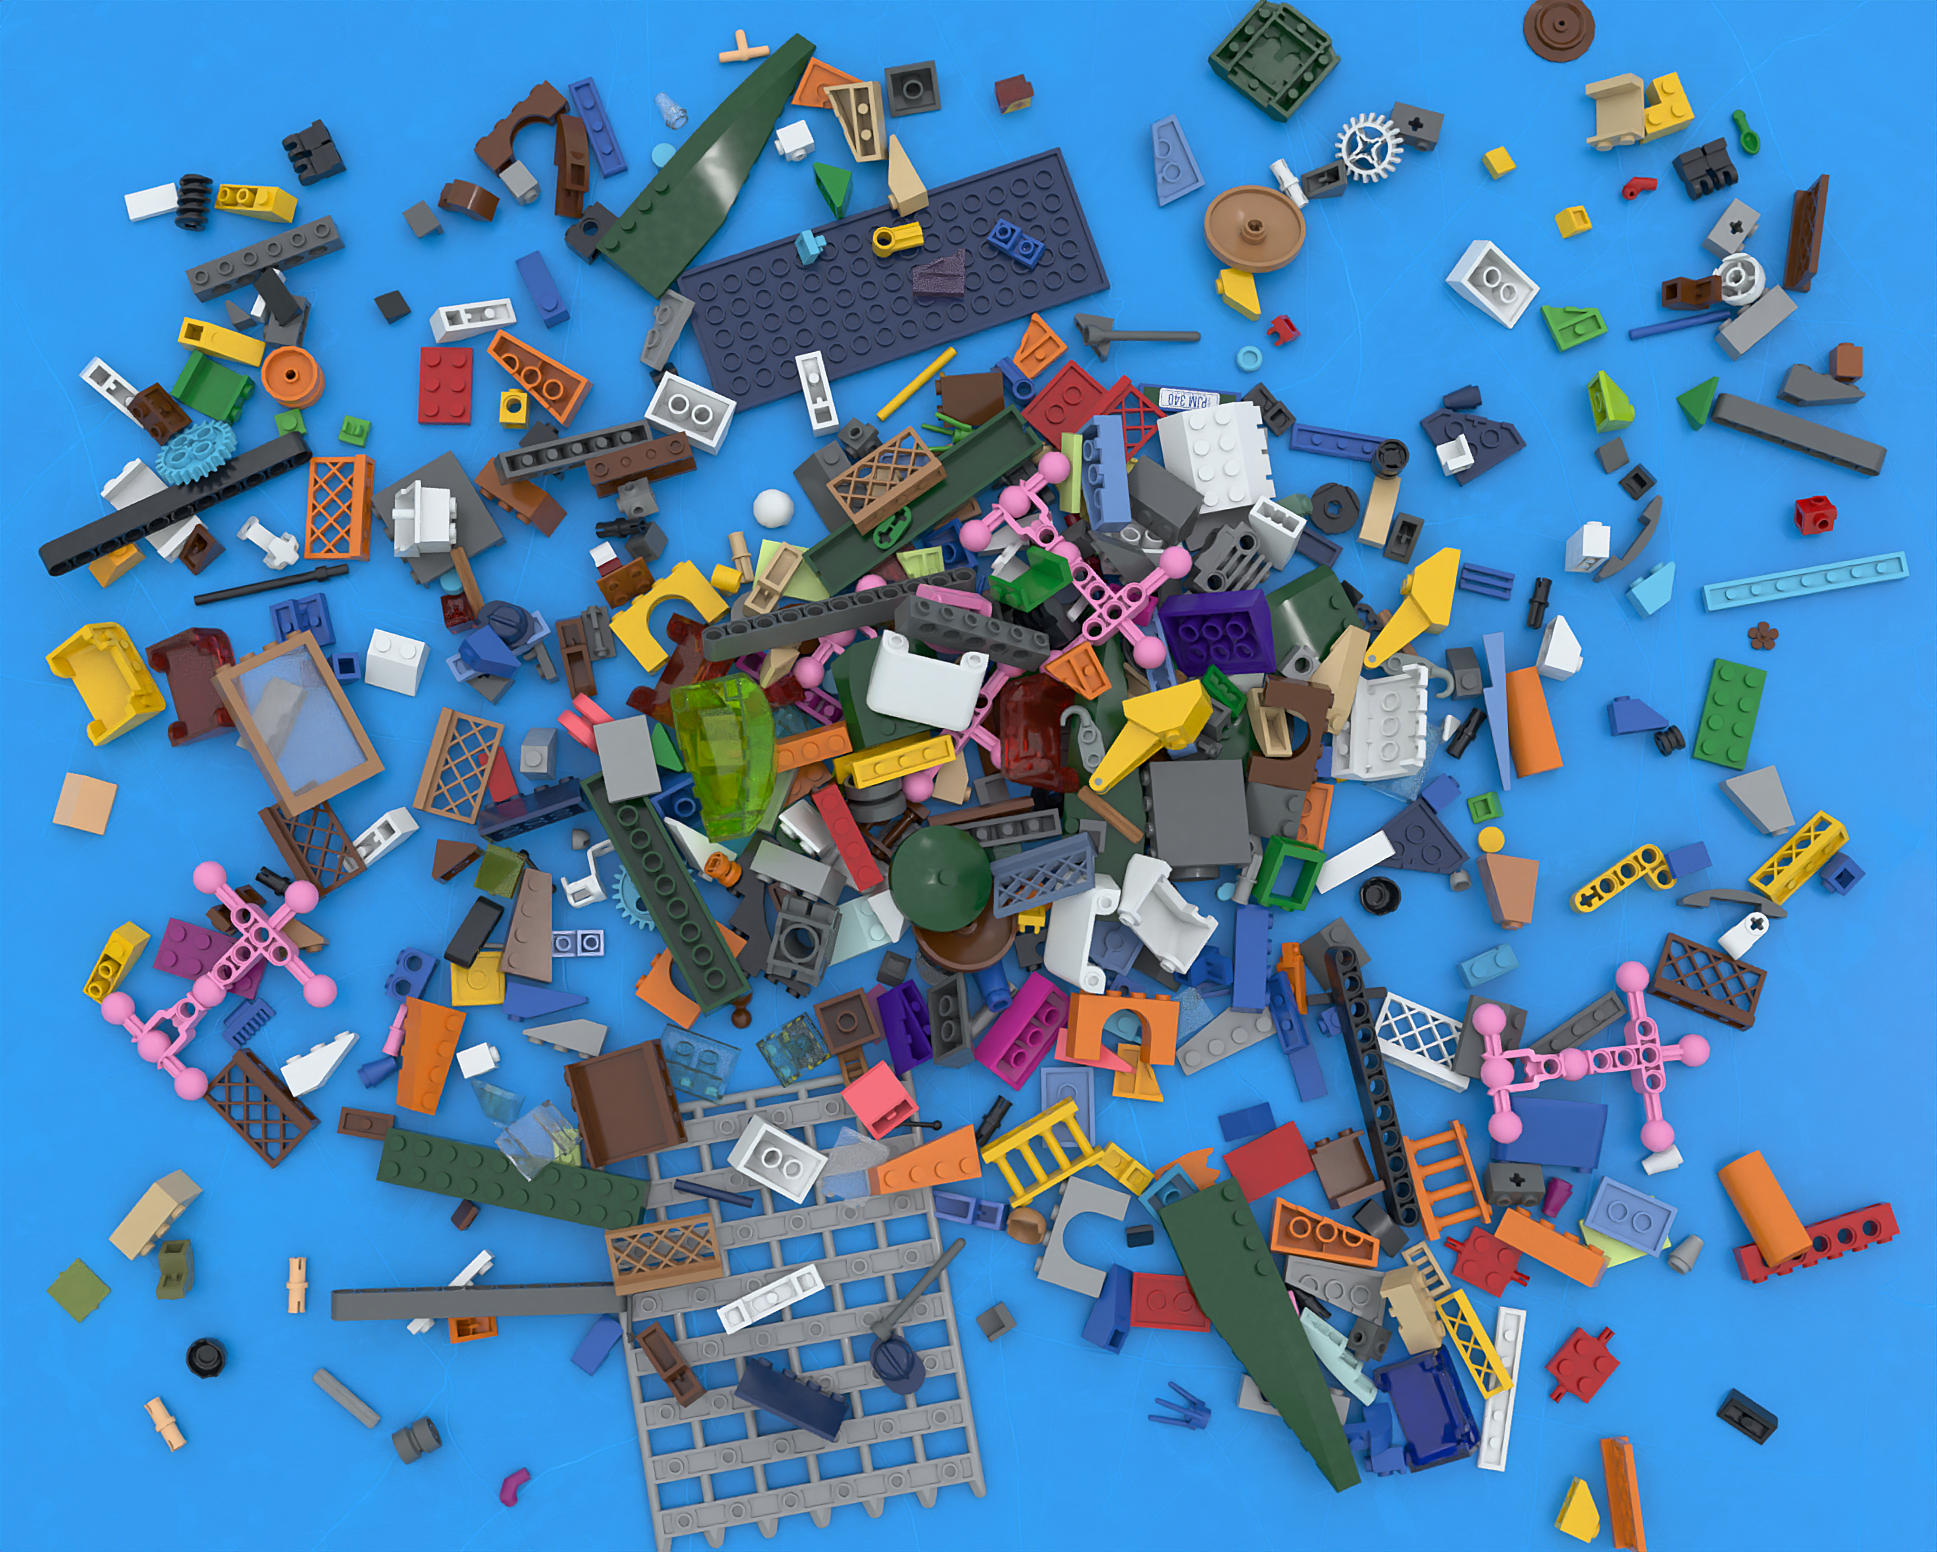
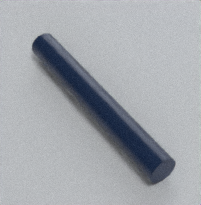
M676 1179L674 1189L750 1209L754 1202V1198L680 1179Z

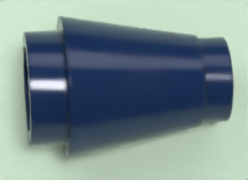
M1470 384L1443 396L1445 409L1468 410L1476 409V406L1482 405L1478 385L1471 386Z

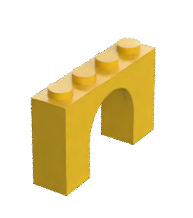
M690 560L686 563L683 561L678 563L671 570L672 574L666 579H658L651 586L652 590L645 596L643 594L637 596L631 602L632 606L627 611L621 610L611 618L612 623L609 624L611 630L650 676L671 661L649 631V618L656 606L670 599L686 601L696 609L710 626L715 625L731 612L726 602Z

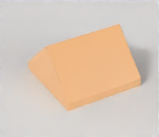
M67 772L52 823L104 836L119 785Z

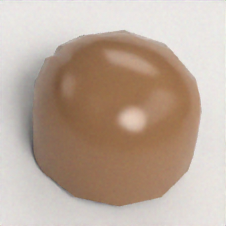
M1018 1207L1009 1214L1006 1222L1008 1224L1007 1234L1015 1240L1031 1245L1040 1244L1043 1241L1047 1225L1045 1218L1037 1210L1030 1207Z

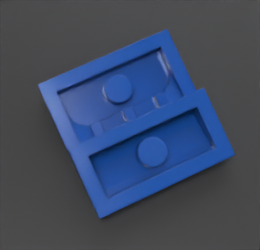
M317 593L299 600L290 599L269 606L278 644L287 641L286 635L298 629L302 633L310 630L320 648L336 643L325 594ZM302 645L281 656L298 654L307 650Z

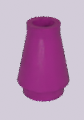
M1553 1176L1552 1181H1548L1541 1212L1556 1218L1558 1212L1572 1195L1571 1189L1573 1185Z

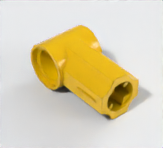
M918 222L894 228H878L874 232L872 239L873 252L879 257H888L893 252L923 245L924 240L921 226ZM885 238L890 244L882 246L877 241Z
M717 564L712 574L710 585L719 588L721 595L730 598L732 595L739 593L743 572Z

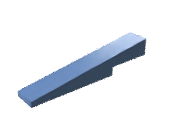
M1157 605L1147 627L1135 624L1145 636L1157 637L1163 641L1166 647L1167 654L1164 662L1157 668L1146 669L1151 692L1179 685L1165 633L1157 614ZM1195 741L1194 743L1187 744L1183 749L1168 750L1172 759L1198 752Z
M1504 631L1482 635L1492 683L1491 687L1483 688V696L1502 787L1504 791L1511 790Z

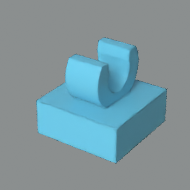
M811 230L801 232L794 242L803 265L812 264L819 253L823 252L822 247L827 246L824 236L814 238Z

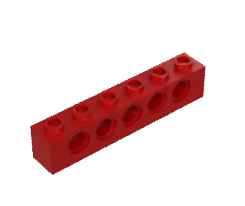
M1879 1202L1803 1226L1812 1242L1815 1237L1820 1238V1249L1816 1251L1811 1246L1808 1252L1772 1268L1764 1266L1762 1262L1763 1255L1755 1242L1733 1248L1732 1250L1742 1280H1752V1283L1756 1284L1768 1280L1767 1275L1777 1273V1276L1792 1273V1267L1802 1265V1268L1817 1265V1260L1827 1257V1260L1840 1258L1843 1256L1842 1252L1852 1249V1252L1865 1250L1868 1248L1867 1244L1876 1241L1877 1244L1890 1242L1893 1240L1892 1236L1900 1234L1890 1202ZM1866 1221L1871 1225V1231L1867 1235L1862 1230V1226ZM1840 1229L1846 1232V1239L1842 1243L1837 1238Z

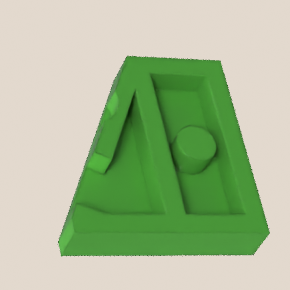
M1544 305L1540 308L1541 314L1560 353L1608 332L1598 308L1585 307L1579 309L1572 306L1555 308L1550 307V305Z

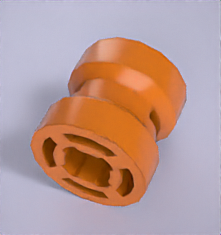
M715 852L706 861L704 871L711 878H717L718 882L723 886L730 887L739 879L741 866L735 861H729L728 857L722 852Z

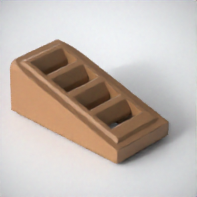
M862 1047L837 1056L846 1088L853 1083L850 1082L851 1079L860 1077L869 1071ZM860 1059V1061L845 1065V1063H849Z

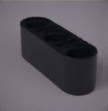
M482 895L479 896L448 945L444 959L465 970H469L500 921L505 907Z

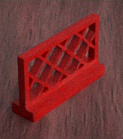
M1124 374L1069 433H1076L1094 415L1121 414L1125 460L1127 464L1158 431L1157 423L1144 426L1143 413H1154L1159 419L1168 416L1131 384L1132 381ZM1131 393L1139 400V408L1125 409L1124 399ZM1139 413L1140 426H1126L1125 414ZM1144 430H1150L1146 435H1144ZM1126 431H1141V440L1138 443L1127 444ZM1061 442L1056 446L1054 452L1061 453ZM1128 448H1133L1129 453L1127 452Z

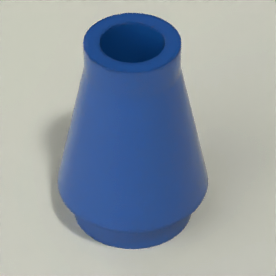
M392 1055L387 1058L362 1065L363 1068L357 1070L366 1089L372 1086L374 1088L399 1068Z

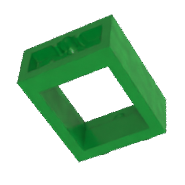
M1272 834L1256 877L1258 882L1257 884L1254 883L1251 894L1257 898L1259 904L1266 907H1272L1273 904L1288 912H1293L1294 909L1305 911L1327 854L1315 844ZM1285 855L1305 859L1291 897L1271 893Z

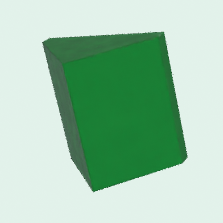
M819 162L812 164L814 182L836 220L845 218L853 191L852 171Z
M661 722L655 724L651 736V744L656 767L673 773H688L666 727Z

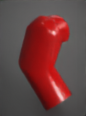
M1633 177L1623 187L1622 196L1626 200H1634L1642 190L1656 191L1657 178Z

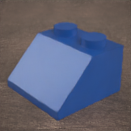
M696 772L667 774L659 779L662 793L648 795L662 821H664L665 817H668L694 830L720 816Z

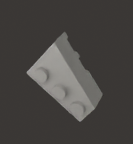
M762 840L750 867L751 870L758 873L756 878L771 884L772 880L780 883L779 887L786 891L794 893L797 890L802 892V897L810 899L813 902L821 900L832 906H836L847 880L846 876L828 865L765 840Z

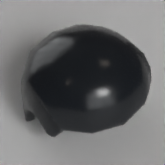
M1376 876L1366 880L1358 893L1359 903L1364 910L1377 916L1394 912L1401 902L1400 888L1393 880L1383 876Z
M212 1337L197 1339L189 1346L186 1352V1364L192 1373L202 1379L217 1377L227 1364L228 1352L225 1345L218 1339Z

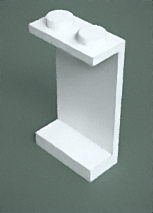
M137 458L135 461L126 464L123 468V473L116 479H111L104 486V491L100 494L117 510H120L169 487L145 463ZM194 514L145 538L158 550L157 552L164 559L172 564L179 557L195 526L200 523L206 529L209 527Z
M1020 539L1015 546L1009 544L992 564L991 568L994 571L991 575L1012 582L1029 570L1030 567L1015 556L1025 541ZM1081 596L1076 603L1073 602L1069 606H1063L1062 610L1073 622L1089 603Z

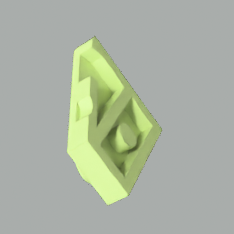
M941 546L897 553V558L909 579L944 571Z

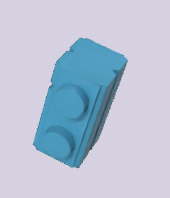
M1509 943L1502 944L1456 965L1466 989L1473 988L1519 967V963Z

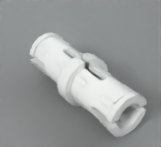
M1284 158L1273 163L1270 169L1281 185L1279 187L1280 190L1285 192L1287 197L1299 209L1306 206L1309 201L1298 184V178L1293 176Z

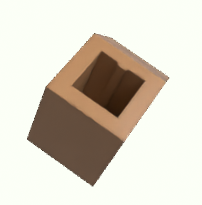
M292 918L282 928L297 945L299 951L306 950L307 953L322 951V946L330 945L329 939L296 918ZM283 946L279 950V955L282 959L288 956V952Z

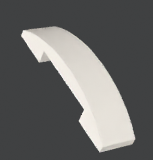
M813 1263L718 1309L717 1312L729 1335L824 1289L825 1286Z

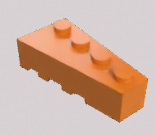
M499 329L487 352L562 425L569 428L591 390L593 383Z
M406 996L408 1014L407 1018H404L403 1029L406 1030L405 1044L401 1047L403 1065L402 1069L399 1070L396 1104L434 1116L467 1013Z
M973 1124L960 1126L951 1132L868 1168L871 1194L881 1195L982 1177Z
M1278 1196L1273 1200L1267 1244L1270 1253L1285 1256L1288 1254L1365 1269L1377 1267L1379 1239L1341 1225L1304 1207L1294 1205Z
M1518 1205L1516 1209L1507 1208L1494 1234L1495 1237L1590 1288L1598 1287L1612 1259L1604 1255L1602 1249L1592 1244L1586 1246L1580 1243V1238L1570 1232L1565 1231L1563 1234L1555 1230L1556 1225L1543 1218L1540 1221L1531 1218V1212Z

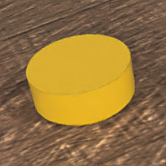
M1487 827L1481 830L1477 836V844L1485 853H1495L1504 845V835L1496 827Z

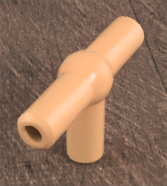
M737 30L735 37L738 50L719 53V60L721 63L738 60L748 61L751 58L769 56L770 51L767 45L748 48L745 32Z

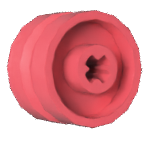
M580 692L572 701V704L582 716L579 718L572 711L564 710L556 720L568 730L567 733L585 748L588 747L599 756L593 725L615 720L590 698Z

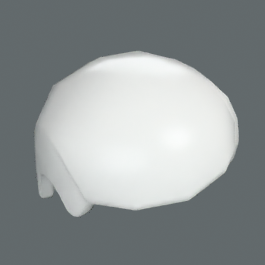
M777 489L761 492L753 503L754 517L759 524L767 528L787 525L795 513L794 503L790 496Z

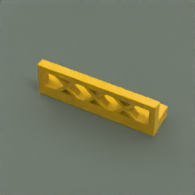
M1820 810L1748 879L1749 884L1765 894L1768 900L1781 906L1849 840L1844 824ZM1822 820L1830 824L1825 831L1815 832V827ZM1811 839V844L1807 848L1797 849V844L1800 841ZM1783 858H1793V862L1788 866L1779 867L1778 863ZM1766 875H1774V880L1767 886L1759 882Z
M1460 1288L1435 1301L1439 1315L1485 1400L1503 1390L1507 1391L1514 1387L1510 1376L1463 1289ZM1455 1298L1460 1307L1457 1319L1447 1316L1441 1305ZM1462 1312L1467 1322L1460 1320ZM1449 1320L1456 1322L1454 1329L1451 1326ZM1459 1323L1471 1327L1473 1334L1470 1343L1458 1339L1456 1331ZM1475 1336L1480 1346L1473 1344ZM1462 1344L1469 1346L1467 1353L1465 1352ZM1472 1347L1484 1351L1486 1358L1483 1367L1471 1363L1469 1356ZM1488 1361L1490 1362L1493 1370L1486 1368ZM1475 1368L1482 1370L1480 1378ZM1485 1371L1497 1375L1501 1385L1487 1392L1482 1383Z

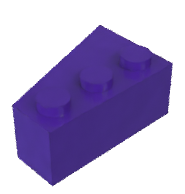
M910 979L876 998L896 1077L933 1058L929 1010L914 980Z

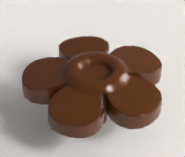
M1760 622L1758 629L1752 627L1748 631V637L1754 639L1751 642V646L1756 650L1761 649L1762 645L1766 650L1773 649L1775 646L1773 640L1779 636L1778 630L1772 628L1768 631L1769 624L1767 622Z

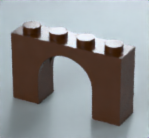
M1266 674L1261 696L1263 704L1300 713L1307 721V735L1303 743L1296 750L1292 751L1291 757H1266L1262 751L1250 750L1245 772L1248 781L1310 792L1311 784L1315 785L1318 775V769H1315L1316 761L1321 759L1323 753V744H1320L1322 734H1326L1328 730L1329 719L1326 718L1327 710L1332 709L1334 703V693H1331L1332 690L1329 685Z

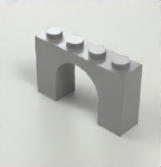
M1070 1175L1067 1180L1063 1179L1058 1194L1062 1195L1059 1205L1054 1204L1050 1220H1053L1054 1223L1051 1231L1046 1230L1042 1245L1046 1246L1043 1257L1038 1255L1033 1271L1038 1272L1036 1276L1038 1279L1099 1298L1106 1272L1073 1260L1064 1248L1063 1232L1066 1224L1072 1217L1087 1211L1100 1213L1123 1221L1131 1195Z

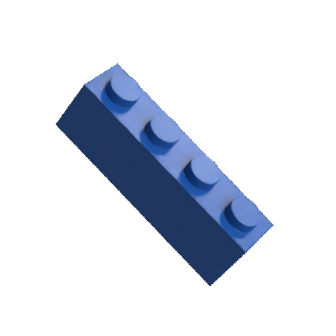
M1237 903L1234 909L1232 956L1234 982L1231 983L1230 1012L1262 1014L1265 1006L1269 1007L1270 991H1266V981H1270L1271 965H1267V955H1271L1272 939H1268V929H1272L1273 914L1269 913V907Z

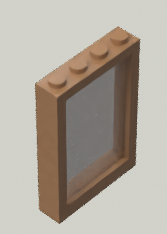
M300 629L286 635L287 641L278 644L276 640L262 647L264 652L256 656L254 652L239 658L241 663L233 667L228 663L216 669L217 675L210 679L287 820L385 770L310 630L302 633Z

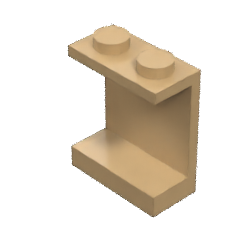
M1627 73L1586 85V95L1596 100L1597 136L1587 138V144L1597 148L1598 151H1608L1613 146L1632 145L1636 140L1645 138L1643 79L1632 73Z

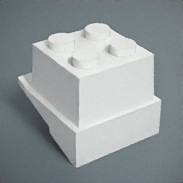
M416 480L409 487L401 489L395 494V509H393V519H395L394 557H420V553L450 552L451 544H456L457 539L455 523H452V519H457L456 497H451L450 489L421 487V480Z

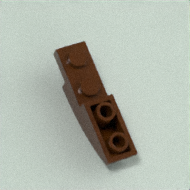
M558 114L554 165L558 166L554 215L582 219L584 193L589 192V150L583 118Z

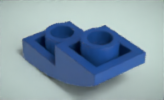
M1001 218L987 238L988 242L1031 269L1035 267L1046 250L1045 244L1024 234L1021 228Z
M604 1313L571 1358V1362L590 1376H593L608 1358L610 1350L622 1337L623 1329L621 1325Z

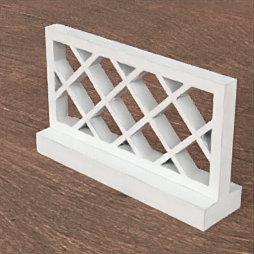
M1388 992L1374 1025L1378 1035L1380 1027L1389 1024L1395 1038L1388 1041L1377 1036L1383 1060L1458 1093L1466 1090L1470 1081L1469 1077L1451 1071L1452 1063L1450 1060L1454 1058L1455 1054L1448 1056L1443 1042L1453 1038L1458 1045L1461 1032L1457 1033L1456 1029L1461 1030L1463 1023ZM1390 1001L1400 1004L1404 1014L1392 1019L1388 1010ZM1417 1012L1424 1014L1428 1025L1416 1029L1410 1015ZM1386 1016L1388 1021L1383 1022V1019ZM1406 1017L1412 1031L1399 1035L1394 1022ZM1440 1023L1449 1025L1453 1035L1440 1039L1435 1025ZM1430 1028L1436 1042L1424 1046L1418 1032ZM1414 1034L1419 1048L1410 1051L1405 1048L1402 1039ZM1438 1045L1444 1059L1439 1061L1431 1060L1426 1049Z

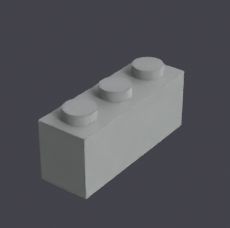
M1776 285L1772 290L1766 287L1754 305L1747 304L1737 312L1739 315L1737 319L1732 322L1729 318L1718 328L1720 333L1714 339L1733 361L1737 360L1798 308L1779 285Z

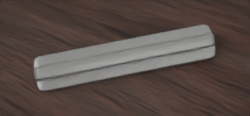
M321 1368L315 1373L312 1380L368 1428L375 1427L380 1420V1416L325 1369Z

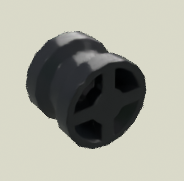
M1675 725L1669 726L1665 732L1659 731L1654 734L1656 746L1665 757L1671 755L1673 750H1682L1686 747L1684 737Z

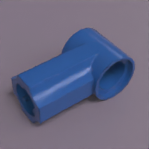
M1008 356L1002 358L994 367H1001L1003 386L1013 396L1016 404L1027 407L1036 397L1034 382L1027 378ZM1022 388H1028L1031 393L1027 396H1020L1018 391Z

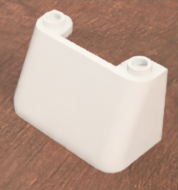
M884 630L872 667L866 698L868 707L878 713L953 731L967 729L974 713L988 665L989 655L967 652L962 656L960 665L908 653L909 642L906 637Z
M1134 854L1127 865L1117 908L1119 920L1136 933L1161 961L1160 966L1170 973L1176 971L1186 974L1219 923L1213 916L1208 915L1207 918L1200 916L1197 912L1199 908L1196 905L1187 903L1170 884L1167 878L1172 868L1166 861Z
M1069 870L1062 878L1067 880L1075 871ZM1095 873V888L1053 901L1044 952V964L1050 973L1090 993L1104 994L1105 974L1101 968L1088 961L1095 914L1109 915L1117 909L1121 890L1110 875ZM1082 874L1075 884L1087 881V876ZM1057 883L1055 885V891L1058 890L1063 884Z

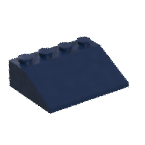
M573 776L560 779L558 781L559 784L549 788L548 784L535 788L532 794L524 796V793L509 797V802L503 804L493 802L485 805V810L478 812V832L480 837L491 844H495L590 811L591 808L587 796L580 785L581 780L579 778L574 779Z
M760 1356L758 1360L752 1358L733 1395L833 1443L850 1405L845 1402L847 1398L833 1391L829 1395L821 1391V1385L811 1380H807V1383L796 1379L798 1374L786 1368H783L781 1372L773 1368L774 1363Z

